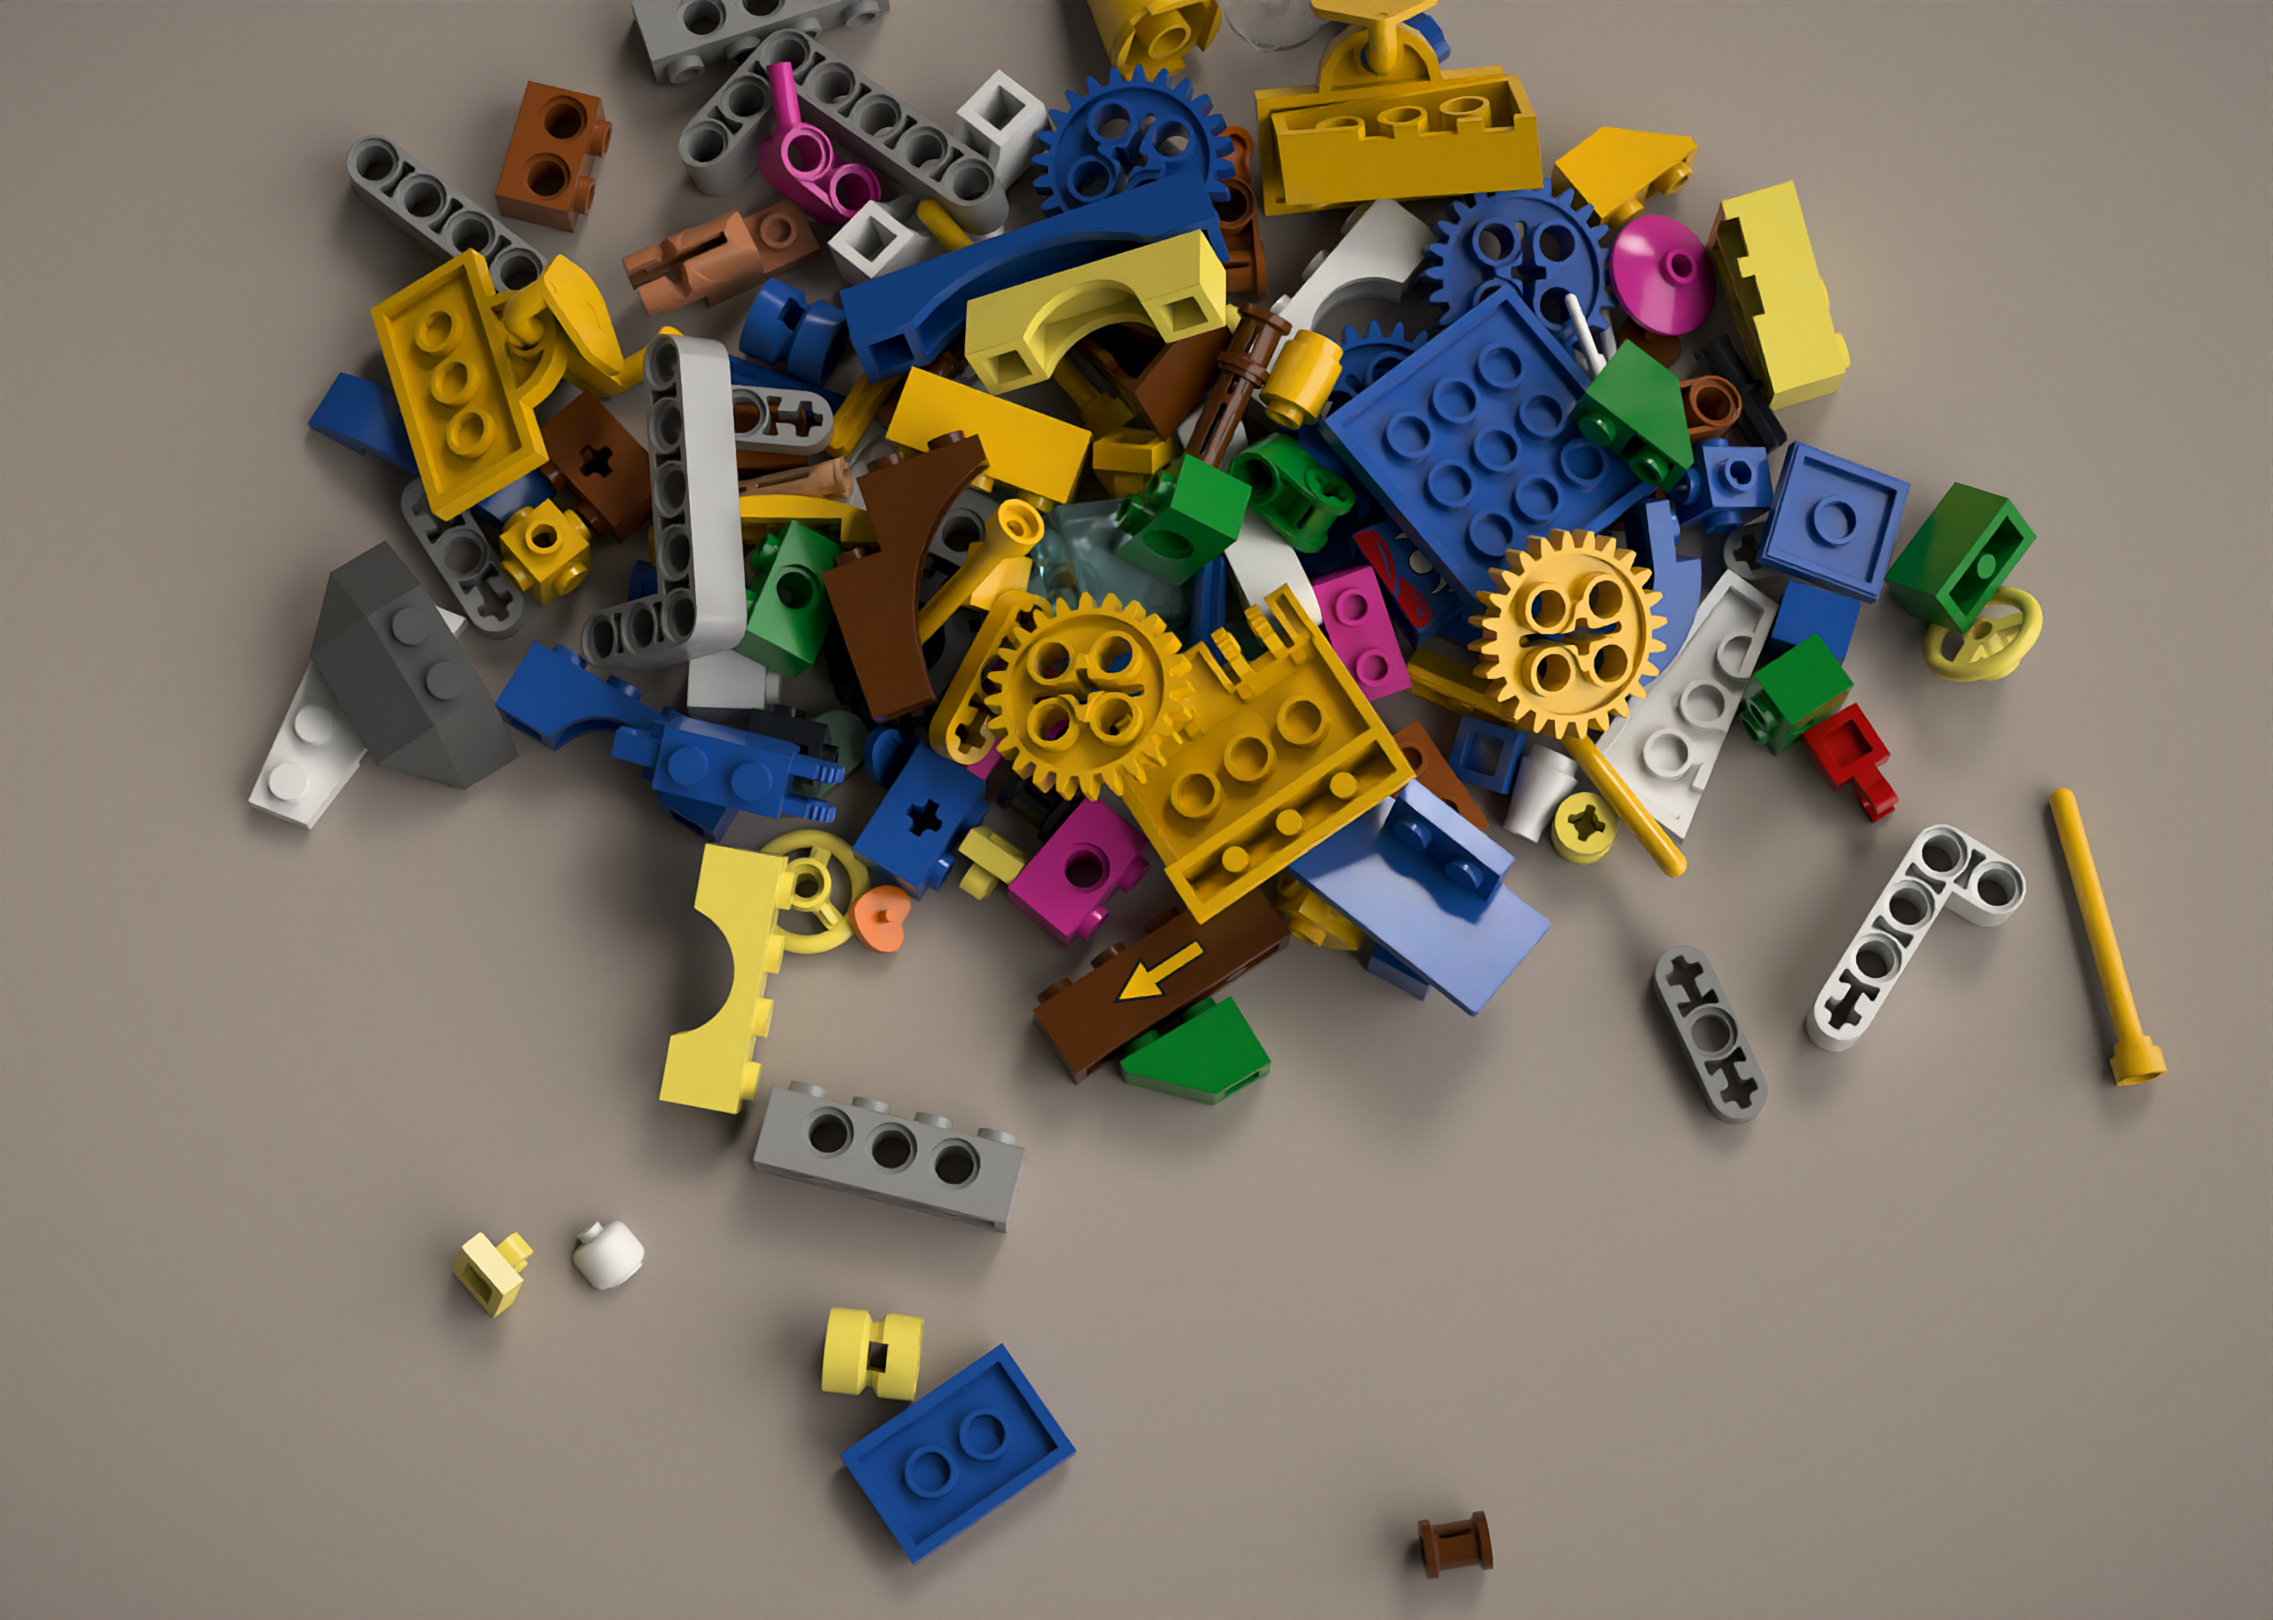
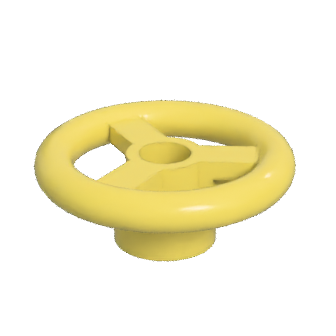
M2000 586L1984 608L2008 605L2019 609L2020 612L1999 619L1977 617L1966 633L1962 635L1965 643L1953 662L1945 659L1941 653L1942 642L1950 629L1931 623L1922 644V655L1926 666L1936 676L1952 682L1993 681L2007 676L2015 670L2021 659L2033 647L2039 637L2043 623L2042 610L2039 603L2031 594L2024 590Z
M802 829L776 837L760 851L785 855L793 850L812 848L809 858L793 860L787 865V871L797 873L795 889L800 882L811 880L818 884V891L809 898L800 897L794 891L791 907L802 912L812 911L827 931L815 935H798L783 929L777 924L775 934L785 936V951L799 954H815L841 945L854 934L848 918V911L843 917L829 900L832 882L827 867L831 856L836 857L844 865L852 883L851 903L858 895L871 889V881L867 867L853 857L852 846L829 832Z

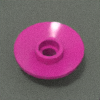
M1647 215L1628 223L1615 237L1609 254V277L1618 302L1635 323L1651 333L1673 337L1684 335L1696 329L1706 320L1712 310L1716 296L1715 271L1706 248L1688 227L1670 217Z

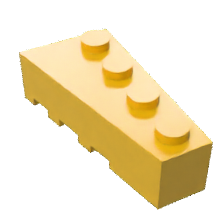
M1518 74L1270 114L1279 182L1286 206L1298 205L1305 209H1315L1337 202L1544 188L1537 119Z

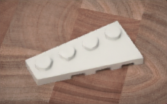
M1730 569L1726 570L1698 607L1693 625L1678 654L1657 678L1644 687L1647 694L1646 698L1640 699L1631 696L1627 701L1630 716L1627 718L1616 716L1609 725V730L1605 731L1595 744L1667 836L1680 845L1684 840L1779 608V604ZM1579 766L1578 771L1588 778Z
M436 606L456 640H458L469 625L467 619ZM312 660L307 667L248 799V803L252 808L308 830L313 827L360 766L359 761L367 752L366 747Z

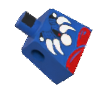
M1392 518L1361 529L1352 535L1349 555L1354 562H1361L1373 567L1386 609L1414 650L1423 646L1466 607Z

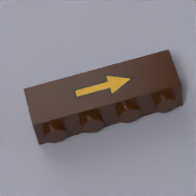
M1259 885L1201 925L1197 922L1189 908L1182 913H1179L1176 907L1170 908L1155 917L1144 927L1148 935L1128 948L1125 947L1123 942L1112 945L1091 961L1090 964L1094 968L1093 971L1072 983L1069 977L1062 978L1038 995L1037 1000L1041 1005L1033 1009V1022L1075 1085L1126 1053L1124 1051L1125 1047L1140 1036L1152 1030L1159 1031L1178 1019L1183 1012L1193 1005L1218 993L1289 946L1291 932Z

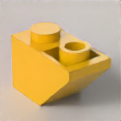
M1603 126L1554 162L1551 185L1558 195L1568 188L1574 190L1573 200L1570 205L1574 211L1592 204L1594 209L1586 221L1590 229L1599 225H1607L1609 229L1613 228L1616 233H1619L1624 226L1643 214L1645 207L1642 204L1658 192H1661L1665 197L1673 194L1693 175L1691 168L1698 145L1688 136Z

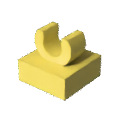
M986 824L972 828L958 850L975 861V863L968 870L959 887L979 901L984 896L989 898L1000 880L1010 885L1034 857Z
M480 1232L461 1246L451 1271L494 1319L513 1304L523 1282L518 1273L527 1266L528 1263L525 1259L532 1255L533 1250L517 1232L506 1238L496 1248Z

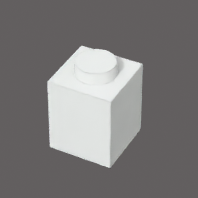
M732 649L689 661L687 709L690 718L706 722L749 724L752 708L768 711L769 705H780L781 675Z

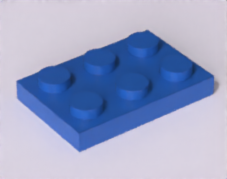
M1001 1343L839 1456L909 1560L915 1566L1077 1454V1451L1003 1343Z

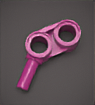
M791 62L767 65L766 69L777 127L771 129L772 136L768 137L759 149L758 167L761 175L769 184L795 202L817 222L825 226L834 227L848 223L869 200L880 201L881 187L876 175L862 164H847L833 152L830 140L822 130L808 125V123L801 122ZM790 143L795 145L802 155L803 165L800 171L795 169L788 159V146ZM838 181L843 183L849 191L850 205L848 209L843 207L837 199L836 185Z

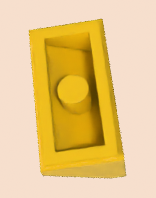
M1420 647L1415 651L1406 666L1412 687L1406 688L1403 691L1457 714L1473 716L1520 731V719L1516 721L1504 718L1499 714L1504 701L1497 702L1484 697L1483 694L1493 679L1474 676L1473 668L1426 648Z

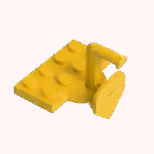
M1309 0L1312 14L1315 17L1353 25H1350L1330 41L1319 60L1316 84L1254 91L1262 206L1265 216L1358 207L1361 203H1365L1368 206L1376 201L1337 202L1315 209H1305L1298 205L1286 206L1279 182L1270 114L1505 76V71L1502 65L1440 70L1433 47L1420 31L1403 23V21L1435 6L1438 0ZM1362 49L1364 51L1368 64L1363 62L1360 58ZM1465 194L1394 198L1393 200L1396 202H1405L1452 196H1462Z
M469 248L370 309L431 512L446 522L550 461L533 409L553 392L561 377L582 391L588 388L596 398L618 396L644 380L643 361L647 346L623 360L600 291L583 269L561 254L549 260L534 282L520 290H506L496 294L485 257ZM664 326L658 332V334L684 336L671 326Z

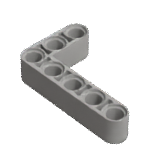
M784 28L769 35L687 124L678 137L677 149L679 156L695 187L701 193L710 197H721L732 193L757 168L758 152L761 144L768 137L772 136L771 129L777 127L766 66L781 62H791V66L801 64L792 71L801 118L822 130L823 133L920 201L926 198L935 199L964 232L971 235H986L995 232L1004 224L1008 217L1009 204L994 166L987 159L813 38L797 29ZM846 96L840 102L829 104L836 97ZM760 109L755 115L744 117L749 111ZM893 127L886 134L874 136L875 133L883 128ZM720 153L714 160L703 162L710 155ZM939 159L933 166L920 168L926 161ZM986 191L980 198L966 201V198L972 193Z
M369 135L360 138L350 147L346 156V167L357 196L364 204L441 263L445 264L462 252L458 251V249L467 238L482 236L488 239L486 247L478 253L485 257L496 294L511 290L506 285L515 274L526 272L538 278L549 262L542 254L392 140L382 135ZM385 163L393 166L389 175L381 180L371 181L363 178L366 170L372 165ZM429 199L441 203L438 210L431 216L423 218L411 214L414 206L420 201ZM561 377L553 392L533 409L535 414L565 380L563 377Z
M658 334L652 338L646 348L643 374L658 593L601 609L589 615L582 628L580 645L584 659L592 667L653 671L730 650L737 646L744 637L747 627V604L730 361L726 348L717 340L673 334Z

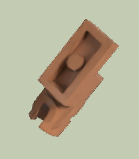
M787 198L743 219L738 210L734 209L697 227L669 236L659 245H649L621 258L633 290H638L644 312L647 317H650L657 313L665 314L703 297L709 308L767 282L770 278H776L820 258L822 253L800 206Z

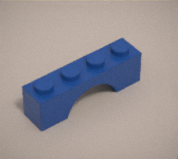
M534 641L495 702L503 722L553 751H557L571 740L586 734L597 732L616 733V730H619L621 726L651 732L653 721L655 720L670 722L675 717H685L676 710L666 706L658 713L639 702L642 694L635 687L614 675H610L606 682L585 670L588 665L586 660L571 649L561 644H555L553 649L550 650ZM659 791L658 803L664 816L711 843H719L739 812L737 809Z

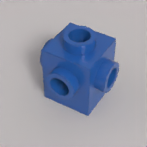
M1710 439L1691 446L1694 462L1670 492V496L1675 503L1679 526L1704 527L1705 533L1711 535L1725 534L1739 530L1745 524L1770 511L1774 494L1765 447H1729L1728 440Z

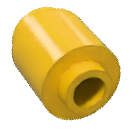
M1304 329L1298 330L1293 340L1285 341L1269 373L1270 377L1259 393L1260 400L1267 406L1265 414L1276 423L1290 429H1299L1301 424H1316L1342 372V366L1339 361L1344 352L1341 347L1323 335Z

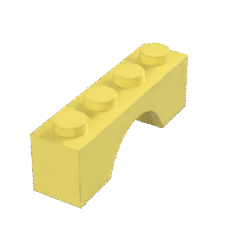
M1201 229L974 298L967 301L964 356L990 395L995 396L1050 379L1057 363L1068 349L1087 334L1110 324L1139 322L1149 325L1160 333L1166 344L1226 326V271Z
M714 842L705 844L694 908L710 918L725 935L733 955L734 980L724 1006L710 1021L699 1028L678 1032L670 1036L659 1100L737 1114L743 1110L745 1100L755 1101L761 1078L762 1063L752 1062L756 1036L767 1037L773 1011V1000L763 998L768 973L778 974L785 945V936L775 934L779 909L790 910L796 885L797 873L787 871L789 856Z

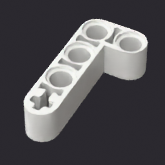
M1206 403L1194 407L1174 431L1176 432V461L1182 457L1195 424ZM1225 409L1221 412V415H1220V417H1219V419H1218V421H1217V424H1216V426H1215V428H1214V430H1213V432H1212V435H1211V437H1210V439H1209V441H1208V443H1207V446H1206V448H1205V450H1204V452H1203V455L1206 453V450H1207V448H1208V446H1209V444H1210V442H1211V439H1212V437H1213V435H1214V433H1215V430H1216V428H1217V426H1218V424H1219V422H1220V419H1221V417H1222V415H1223ZM1241 419L1218 470L1226 474L1230 461L1249 447ZM1247 506L1237 541L1219 554L1226 557L1229 561L1228 580L1243 612L1256 603L1278 635L1284 633L1286 630L1276 618L1264 597L1287 582L1317 626L1322 625L1321 611L1316 596L1293 547L1284 541L1277 530ZM1255 635L1260 646H1266L1262 638H1258Z
M1936 824L1924 829L1903 857L1810 1006L1806 1016V1031L1811 1041L1819 1048L1829 1052H1839L1852 1047L1868 1028L1942 907H1947L1980 927H1996L2003 924L2024 899L2026 880L2021 870L2008 859L1955 827L1947 824ZM1929 846L1943 849L1950 856L1952 869L1947 872H1937L1930 869L1922 858V849ZM1992 880L2000 884L2006 893L2007 903L2002 906L1987 904L1978 893V882ZM1894 899H1905L1912 902L1919 912V922L1914 925L1899 923L1891 915L1889 902ZM1863 951L1877 953L1886 964V976L1881 978L1865 976L1856 964V955ZM1849 991L1852 995L1859 998L1847 1014L1846 1023L1838 1030L1833 1028L1828 1022L1831 1019V1013Z

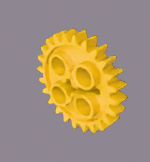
M1550 529L1548 541L1545 537L1530 535L1526 537L1528 554L1524 551L1510 548L1505 551L1511 568L1509 571L1491 567L1488 570L1491 579L1497 585L1494 592L1477 591L1475 594L1478 600L1487 606L1485 615L1469 617L1468 623L1483 629V637L1472 641L1467 646L1468 650L1484 653L1486 660L1472 671L1473 675L1493 679L1484 692V697L1497 702L1504 701L1499 714L1504 718L1516 721L1520 719L1519 728L1535 733L1542 730V735L1561 739L1564 733L1580 739L1585 738L1588 726L1591 729L1605 732L1609 730L1608 713L1623 718L1630 716L1624 699L1627 695L1640 699L1646 698L1647 694L1638 682L1641 675L1658 676L1660 672L1647 660L1650 652L1666 650V644L1652 639V630L1665 625L1667 618L1650 613V607L1663 597L1662 593L1642 589V586L1652 574L1651 570L1636 566L1631 567L1636 553L1629 549H1616V539L1613 537L1597 535L1594 538L1593 531L1574 529L1572 534L1566 530ZM1597 585L1599 597L1595 607L1591 610L1589 594L1592 588ZM1540 593L1542 599L1541 611L1533 619L1531 613L1532 602ZM1616 622V629L1609 633L1569 634L1561 637L1560 642L1538 639L1519 645V639L1523 635L1535 633L1562 634L1575 630L1576 625L1600 628ZM1602 648L1604 654L1601 669L1595 673L1594 658ZM1545 657L1547 672L1543 680L1538 683L1536 677L1537 667Z
M1082 592L1078 610H1072L1062 597L1057 598L1056 617L1049 620L1038 609L1034 610L1033 618L1037 628L1032 633L1017 626L1012 629L1015 637L1020 642L1017 650L999 648L997 650L998 655L1008 666L1006 671L988 672L987 678L1001 690V693L984 698V704L993 713L1000 715L991 720L987 727L996 738H1004L996 749L1007 761L1015 759L1012 769L1024 780L1033 775L1032 783L1043 793L1049 791L1056 783V791L1065 800L1070 801L1078 785H1080L1083 794L1093 802L1097 801L1101 784L1106 783L1117 796L1123 795L1124 776L1131 774L1136 781L1143 785L1147 782L1143 764L1148 760L1161 767H1165L1168 764L1159 750L1163 742L1171 745H1181L1183 742L1171 727L1173 722L1192 720L1193 715L1184 705L1178 702V700L1195 695V688L1190 682L1179 678L1192 669L1191 663L1183 654H1176L1181 648L1182 643L1172 631L1164 633L1167 625L1156 613L1145 618V609L1134 599L1123 610L1122 603L1116 595L1108 593L1101 607L1098 608L1092 596L1088 592ZM1126 652L1133 653L1132 659L1125 669L1117 673H1109L1110 664L1114 658ZM1063 658H1070L1069 665L1062 675L1057 678L1047 679L1048 670L1053 663ZM1098 688L1099 691L1092 692V689ZM1144 688V692L1141 696H1128ZM1038 697H1052L1045 700H1041L1039 703L1035 705V701ZM1087 700V704L1081 705L1079 701ZM1124 714H1133L1132 722L1128 729L1118 735H1109L1110 726L1115 719ZM1064 719L1070 720L1069 728L1062 737L1057 740L1047 741L1048 731L1056 722Z

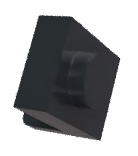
M774 704L770 706L769 712L752 708L747 732L792 742L801 747L799 754L838 764L839 746L831 745L832 738L828 724L807 720L808 714L791 706ZM801 777L800 784L804 796L818 798L821 783L810 778Z

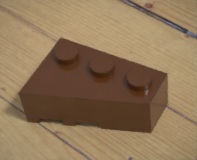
M1120 322L1101 327L1087 334L1073 346L1165 442L1216 382L1219 372L1215 369L1216 363L1214 361L1218 352L1227 350L1233 334L1226 324L1224 327L1166 344L1160 333L1149 325L1139 322Z

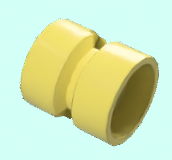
M832 1307L824 1348L822 1392L859 1395L867 1386L873 1387L878 1398L914 1402L921 1359L924 1318L922 1316L887 1313L878 1322L872 1320L868 1310ZM873 1342L888 1344L886 1367L870 1366Z

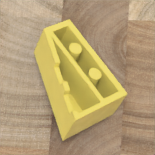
M1793 180L1721 201L1707 245L1755 381L1759 379L1763 381L1764 386L1760 390L1773 411L1837 392L1846 374L1845 369L1850 367L1849 353L1841 333H1835L1829 312L1830 306L1827 290L1818 273Z

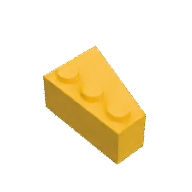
M911 367L885 437L889 445L898 448L897 452H903L905 460L929 452L927 443L941 435L958 430H963L966 438L978 434L990 468L976 478L969 487L991 493L992 487L995 486L1017 495L1015 499L1030 504L1037 512L1050 515L1053 509L1071 516L1089 468V463L1093 457V443L1095 440L1092 432L919 368Z

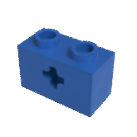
M920 742L852 847L853 857L865 865L868 871L889 884L903 889L909 896L920 902L928 887L938 891L948 878L956 863V858L950 855L962 834L967 836L972 828L981 826L990 809V805L984 802L987 797L986 781L950 759L938 755L933 749ZM930 814L935 815L938 831L934 832L933 830L926 829L920 837L916 836L913 819L924 822Z

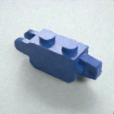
M675 717L670 722L655 720L653 721L651 732L621 726L619 730H616L611 751V757L644 765L641 778L653 781L651 789L778 819L784 813L818 822H833L836 806L824 799L791 793L794 775L810 778L820 783L832 784L842 783L845 767L837 763L799 754L801 747L792 742L688 717Z

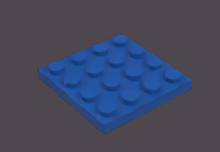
M1508 283L1327 417L1317 429L1474 616L1485 615L1487 606L1475 596L1476 592L1487 591L1493 593L1497 587L1488 573L1490 567L1506 571L1511 569L1505 553L1507 549L1521 550L1528 554L1526 537L1530 535L1545 537L1548 541L1550 529L1566 530L1570 534H1572L1574 529L1593 531L1595 538L1627 513L1636 502L1646 498L1659 488L1640 480L1632 472L1629 464L1609 448L1598 446L1589 441L1581 433L1578 425L1567 417L1592 381Z

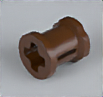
M1483 1510L1473 1512L1471 1519L1437 1525H1432L1428 1519L1418 1521L1421 1555L1428 1580L1438 1578L1440 1571L1473 1565H1479L1482 1570L1493 1569L1490 1534Z

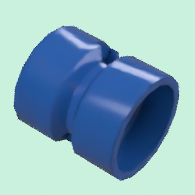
M770 278L758 293L746 318L740 336L739 351L768 365H775L781 360L785 361L788 374L817 387H822L835 369L850 334L844 309L822 299L808 304L806 303L805 291L776 278Z

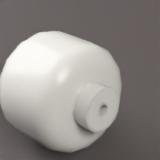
M614 1220L603 1227L598 1221H595L577 1236L583 1244L574 1251L573 1262L595 1289L605 1290L610 1288L612 1290L631 1277L642 1265L641 1261L645 1254L644 1248L621 1221Z

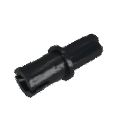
M1725 334L1711 341L1694 353L1696 360H1699L1707 375L1719 376L1728 380L1738 391L1741 397L1742 409L1740 416L1735 422L1750 447H1765L1766 454L1781 447L1788 440L1787 433L1760 390L1764 383L1761 379L1757 381L1753 379L1732 345L1729 335Z

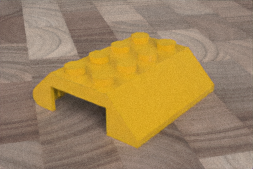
M1287 582L1264 597V600L1286 630L1284 633L1278 635L1256 603L1244 611L1247 616L1246 622L1258 638H1262L1269 648V651L1249 663L1242 654L1241 647L1230 632H1226L1223 627H1220L1210 635L1232 666L1229 671L1226 672L1203 640L1183 653L1191 663L1192 669L1179 678L1188 680L1195 688V695L1178 700L1193 715L1192 720L1173 722L1171 727L1183 742L1181 745H1171L1163 742L1159 750L1168 763L1165 767L1158 766L1149 760L1142 765L1147 779L1145 784L1142 785L1136 781L1131 774L1123 777L1122 799L1167 866L1164 869L1165 873L1200 925L1417 777L1395 739ZM1144 688L1140 690V696L1143 694ZM1124 714L1114 720L1113 724L1120 734L1128 729L1132 722L1131 714Z

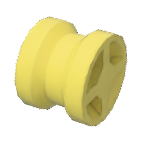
M1581 792L1571 795L1561 803L1552 822L1550 838L1553 847L1562 859L1572 864L1588 865L1598 862L1608 853L1618 831V817L1607 800L1596 793ZM1591 821L1595 824L1596 829L1602 830V832L1595 831Z

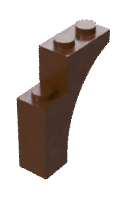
M963 430L950 432L927 443L929 452L905 460L903 452H897L868 463L866 466L869 473L857 477L856 480L882 551L872 555L868 547L847 551L832 559L833 569L821 573L871 716L877 724L939 703L923 656L919 632L920 586L927 555L944 517L965 489L990 468L978 434L966 438Z

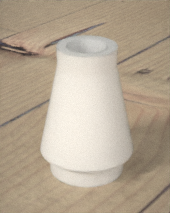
M1533 744L1527 757L1521 755L1508 815L1502 828L1523 839L1537 843L1542 831L1556 814L1561 803L1568 798L1579 783L1574 778L1579 768L1577 762L1551 749Z

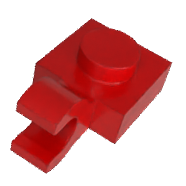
M1856 702L1802 733L1800 742L1834 793L1851 784L1861 808L1873 824L1895 811L1893 805L1898 803L1899 799L1891 785L1877 768L1888 762L1891 754Z

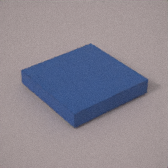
M1793 442L1788 446L1755 562L1862 602L1874 603L1880 595L1911 483L1804 443Z

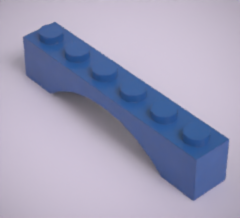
M1199 166L854 285L840 290L839 293L851 341L870 384L908 372L912 366L919 368L930 364L952 340L966 330L968 300L1201 229L1221 263L1229 261L1230 257Z

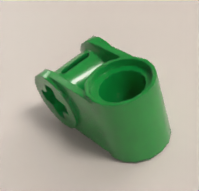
M1274 432L1264 435L1234 457L1227 469L1228 475L1252 486L1247 506L1277 530L1285 542L1305 553L1314 554L1320 552L1328 540L1327 530L1338 515L1348 514L1355 503V495L1352 489L1342 478L1328 471L1302 449L1293 438L1283 433ZM1260 461L1270 469L1272 477L1265 473ZM1331 493L1332 496L1327 498L1326 494ZM1300 523L1303 524V527L1301 529L1297 526Z

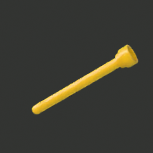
M926 198L918 204V217L948 253L974 244L935 199ZM1066 353L1062 356L1052 376L1082 410L1078 414L1085 424L1082 429L1092 432L1095 442L1116 427H1123L1135 417L1134 413L1120 397L1114 400L1107 391L1100 394Z
M1010 499L1003 502L988 518L985 533L986 541L919 611V632L922 645L1004 559L1025 556L1042 539L1044 523L1034 507L1022 500Z
M1525 635L1519 639V645L1529 642ZM1484 653L1479 655L1481 663L1486 660ZM1537 672L1536 677L1538 683H1540L1543 679ZM1564 733L1563 737L1558 740L1667 876L1673 878L1684 874L1687 868L1685 857L1589 736L1586 734L1585 738L1580 739Z
M2057 788L2051 793L2049 802L2118 1043L2113 1045L2115 1057L2110 1059L2117 1086H2130L2144 1083L2167 1073L2160 1046H2153L2150 1036H2143L2075 796L2068 788Z

